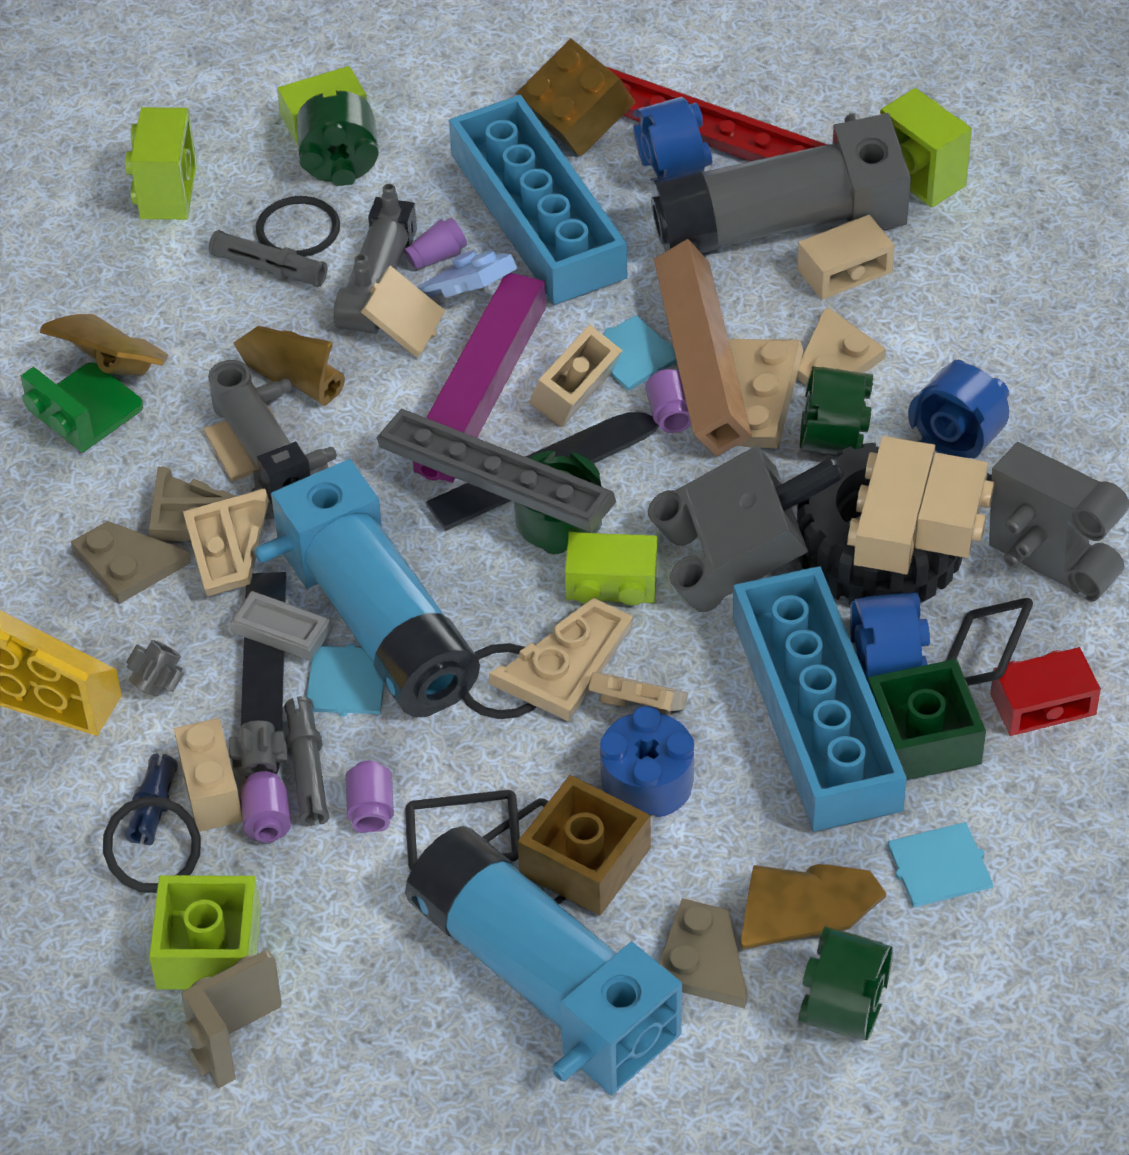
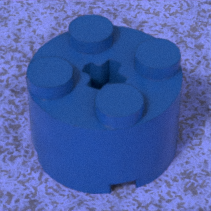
M680 97L634 110L633 117H640V124L633 126L641 163L643 167L651 165L657 176L650 179L651 182L699 170L704 172L705 167L712 165L710 148L707 142L702 143L699 127L703 126V118L697 103L688 104L685 98Z
M953 360L949 365L942 368L912 399L908 409L909 424L912 429L916 426L923 438L919 442L935 445L936 453L975 459L1003 430L1008 422L1009 405L1007 398L1009 396V389L1002 380L992 378L980 368L969 365L962 360Z
M918 593L856 598L854 599L855 601H852L850 607L851 643L856 644L858 660L867 682L868 677L928 665L926 657L922 656V647L929 646L930 631L927 619H920Z
M651 706L640 707L633 714L618 719L606 730L600 741V770L603 792L649 815H655V818L677 811L689 799L694 782V740L689 731L676 719L660 713Z

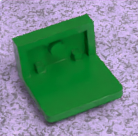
M94 362L84 364L57 384L34 366L20 375L24 390L22 400L28 411L81 453L129 421L144 408L141 397L111 374L103 372L98 367V364Z

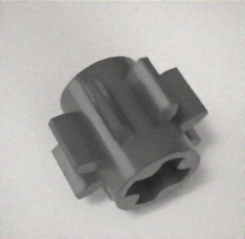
M151 640L146 649L136 644L126 661L128 664L127 669L133 671L129 681L138 689L152 696H159L163 687L174 692L184 675L182 672L183 668L177 665L181 658L180 654L156 640Z
M247 722L239 729L240 737H229V754L233 767H241L242 774L247 777L262 771L275 773L277 771L276 762H287L284 734L282 731L275 732L274 725L270 722Z

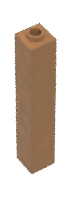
M687 239L654 258V264L693 434L717 457L750 439L752 433L710 263Z

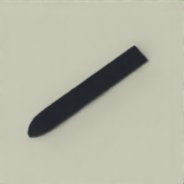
M627 412L611 417L525 457L530 458L545 451H556V456L570 457V452L583 455L595 463L646 439L656 432L659 425L654 422L652 415L643 412ZM465 483L426 501V506L446 531L511 500Z
M286 572L253 573L250 585H246L245 600L250 592L254 591L286 603ZM244 637L241 726L250 721H267L274 725L275 732H283L285 651ZM276 762L277 771L274 773L276 775L278 774L281 762Z

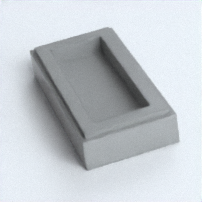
M254 591L250 592L230 621L232 633L310 661L332 630L331 619Z

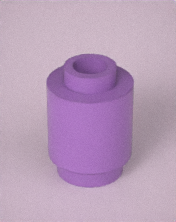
M663 369L656 372L648 379L645 385L654 422L664 432H682L690 427L691 421L680 373L678 370Z
M362 761L348 770L345 775L347 818L352 822L353 829L360 833L384 831L389 827L390 820L394 815L392 772L379 762Z
M262 771L250 775L245 780L244 786L240 791L244 832L253 840L271 843L285 836L291 828L287 788L279 776L272 772Z

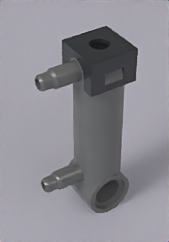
M388 183L383 186L382 197H375L369 212L368 233L360 253L354 259V268L347 286L341 287L336 296L333 314L336 328L377 334L380 327L362 314L361 310L371 295L370 287L379 282L384 271L390 265L397 270L404 249L412 244L417 231L415 202L398 200V194L393 184Z
M225 360L215 364L210 369L208 380L214 412L227 421L257 469L260 486L262 489H266L271 503L272 492L311 476V470L322 467L327 462L336 459L337 453L331 446L304 454L296 441L290 443L265 402L279 398L284 393L292 390V384L289 379L275 380L255 388L251 380L249 367L243 362Z

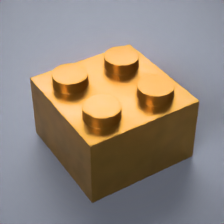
M572 38L515 93L517 96L521 95L541 124L579 157L585 154L636 103L620 78Z
M569 775L518 840L519 872L528 879L601 916L651 849V815Z

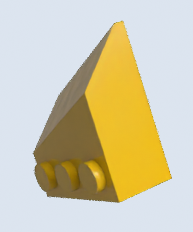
M0 610V706L98 736L122 696L117 669Z

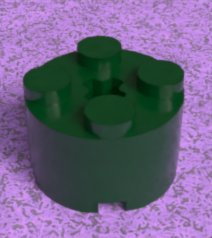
M336 91V96L323 97L322 93L307 100L297 114L299 160L301 167L310 175L326 182L332 181L336 186L352 185L357 178L365 175L374 166L379 155L376 122L373 110L364 98L347 91Z
M812 366L805 392V397H807L805 411H802L799 442L801 450L837 456V452L851 446L854 450L861 449L864 434L859 432H868L871 419V407L866 406L864 399H870L873 374Z
M545 451L529 458L601 486L599 470L593 462L583 455L570 452V457L556 456V451ZM514 502L515 523L519 533L529 543L542 548L549 554H561L567 550L569 532L591 533ZM602 520L592 533H597L601 529Z
M825 926L817 948V954L820 955V958L810 957L805 969L803 986L809 987L811 990L810 994H805L798 1021L852 1038L868 1040L882 1007V1004L879 1003L882 990L887 988L893 961V947L883 944L881 941Z

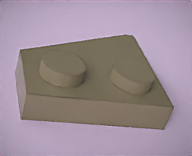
M158 467L149 523V535L161 541H191L183 511L233 498L236 495L223 490H214L208 484L194 478L190 483L172 477L171 469Z
M106 521L71 541L73 552L119 604L191 563L190 555L185 549L110 521Z
M682 898L659 964L682 982L683 993L745 1009L747 991L729 910Z

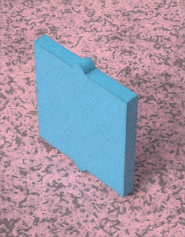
M637 315L614 328H606L605 333L602 334L623 350L610 375L628 391L648 380L656 372L666 369L677 362L674 348Z
M348 644L346 647L321 646L312 659L307 697L314 704L313 712L338 713L341 717L346 716L347 713L381 714L384 683L378 676L374 664L363 648L355 647L354 644Z
M966 822L890 840L887 843L897 867L896 878L903 881L913 908L993 888V882L983 861L984 851L977 848Z

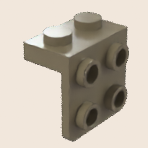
M266 950L256 955L243 957L233 967L213 977L202 978L196 981L189 989L181 992L186 1017L184 1028L192 1046L189 1049V1055L200 1076L203 1077L209 1074L218 1088L235 1080L229 1034L282 1006L276 960L270 951Z

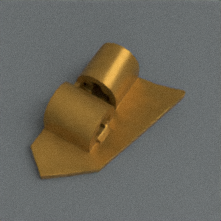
M94 314L63 316L43 324L39 331L41 334L73 342L77 348L96 359L98 367L103 372L109 374L144 375L149 370L151 364L162 366L167 361L169 355L145 339L129 337Z
M256 326L233 342L247 366L271 381L289 379L294 387L322 405L330 403L342 391L345 382L344 374L327 364L332 348L331 341L301 336L292 331H280Z
M817 864L807 868L806 872L754 865L744 916L741 947L743 949H750L821 935L825 926L841 931L849 930L886 898L887 893L870 870Z

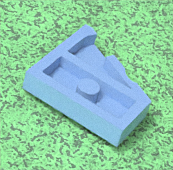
M472 250L452 260L454 266L418 285L417 288L431 299L441 293L446 298L465 291L486 287L516 270L517 266L511 253L495 254L493 250H488L476 254Z

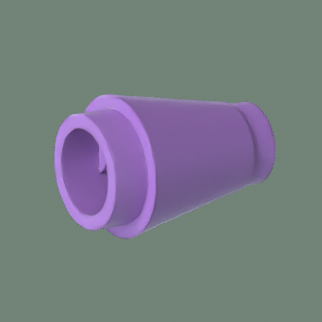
M453 218L445 221L439 219L410 244L409 247L405 248L404 253L415 270L460 255L461 249L467 246V241L461 228Z

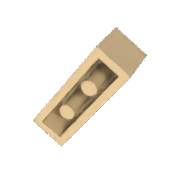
M882 436L878 453H869L865 478L871 480L869 486L861 485L856 511L862 512L860 519L852 518L847 544L855 546L854 565L908 575L916 542L918 516L934 459L935 445Z

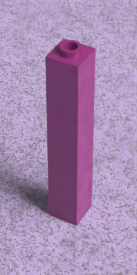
M514 273L503 276L426 418L477 438L546 309L545 281ZM413 461V472L422 475L428 480L435 481L440 479L454 483L456 479Z

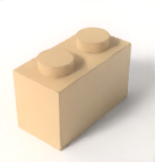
M869 214L799 241L797 270L821 300L892 273L895 244Z
M589 324L538 380L529 403L555 424L563 427L609 377L623 350Z
M935 452L917 521L916 549L969 558L973 541L981 542L983 538L986 515L980 514L981 507L990 508L994 482L987 481L989 462Z
M220 718L174 728L192 814L199 832L243 822L238 791Z

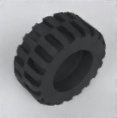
M874 442L862 444L861 449L854 450L851 446L837 452L835 460L838 462L844 475L841 481L802 501L797 506V523L808 550L807 553L798 557L802 568L805 570L821 566L833 598L839 600L841 596L849 598V605L856 598L900 593H918L922 602L936 595L937 587L942 590L953 580V573L959 571L962 557L916 549L914 547L908 575L854 565L855 546L847 544L850 528L847 522L862 514V512L856 511L861 485L869 486L871 479L865 478L869 453H878L879 447Z

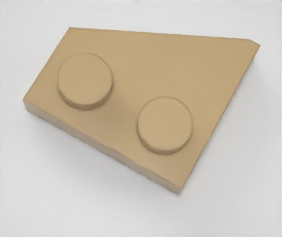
M827 307L823 311L803 354L796 379L807 386L812 366L866 373L885 359L886 348Z
M265 488L183 511L207 597L250 585L256 560L254 549L259 546L269 502Z
M592 672L588 689L589 691L601 693L600 702L626 707L628 700L654 707L660 713L671 716V711L684 710L688 697V692L601 672Z

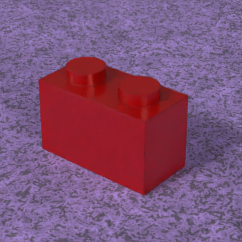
M1077 647L1065 651H1052L1045 656L1020 662H1009L1003 677L992 681L990 695L1009 736H1014L1096 715L1101 688L1081 648Z

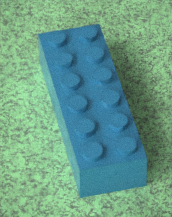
M521 95L449 119L452 157L533 276L538 280L545 281V293L553 305L627 279V242Z
M821 566L733 585V622L813 832L903 812L907 778Z

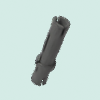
M216 230L210 238L209 253L211 255H217L272 272L278 279L287 281L288 278L311 284L314 287L322 286L326 279L328 271L326 262L297 255L294 249L284 247L280 250L224 233L221 230Z
M299 696L297 697L298 711L295 710L293 698L289 699L284 705L289 730L285 741L288 753L292 755L300 812L299 821L303 826L308 827L315 826L314 814H318L320 825L327 823L329 811L326 805L319 755L323 743L322 736H320V732L316 730L314 704L310 698Z

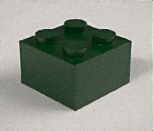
M957 659L868 677L869 687L906 775V780L982 764L986 729Z

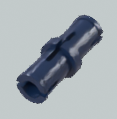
M159 753L151 755L142 785L135 789L133 800L143 796L169 799L168 793L175 772L178 769L177 761L173 757L163 754L160 766H158ZM144 806L133 810L129 825L125 830L126 839L131 843L140 844L142 835L145 834L144 845H152L155 841V834L162 812H166L168 809L161 806Z

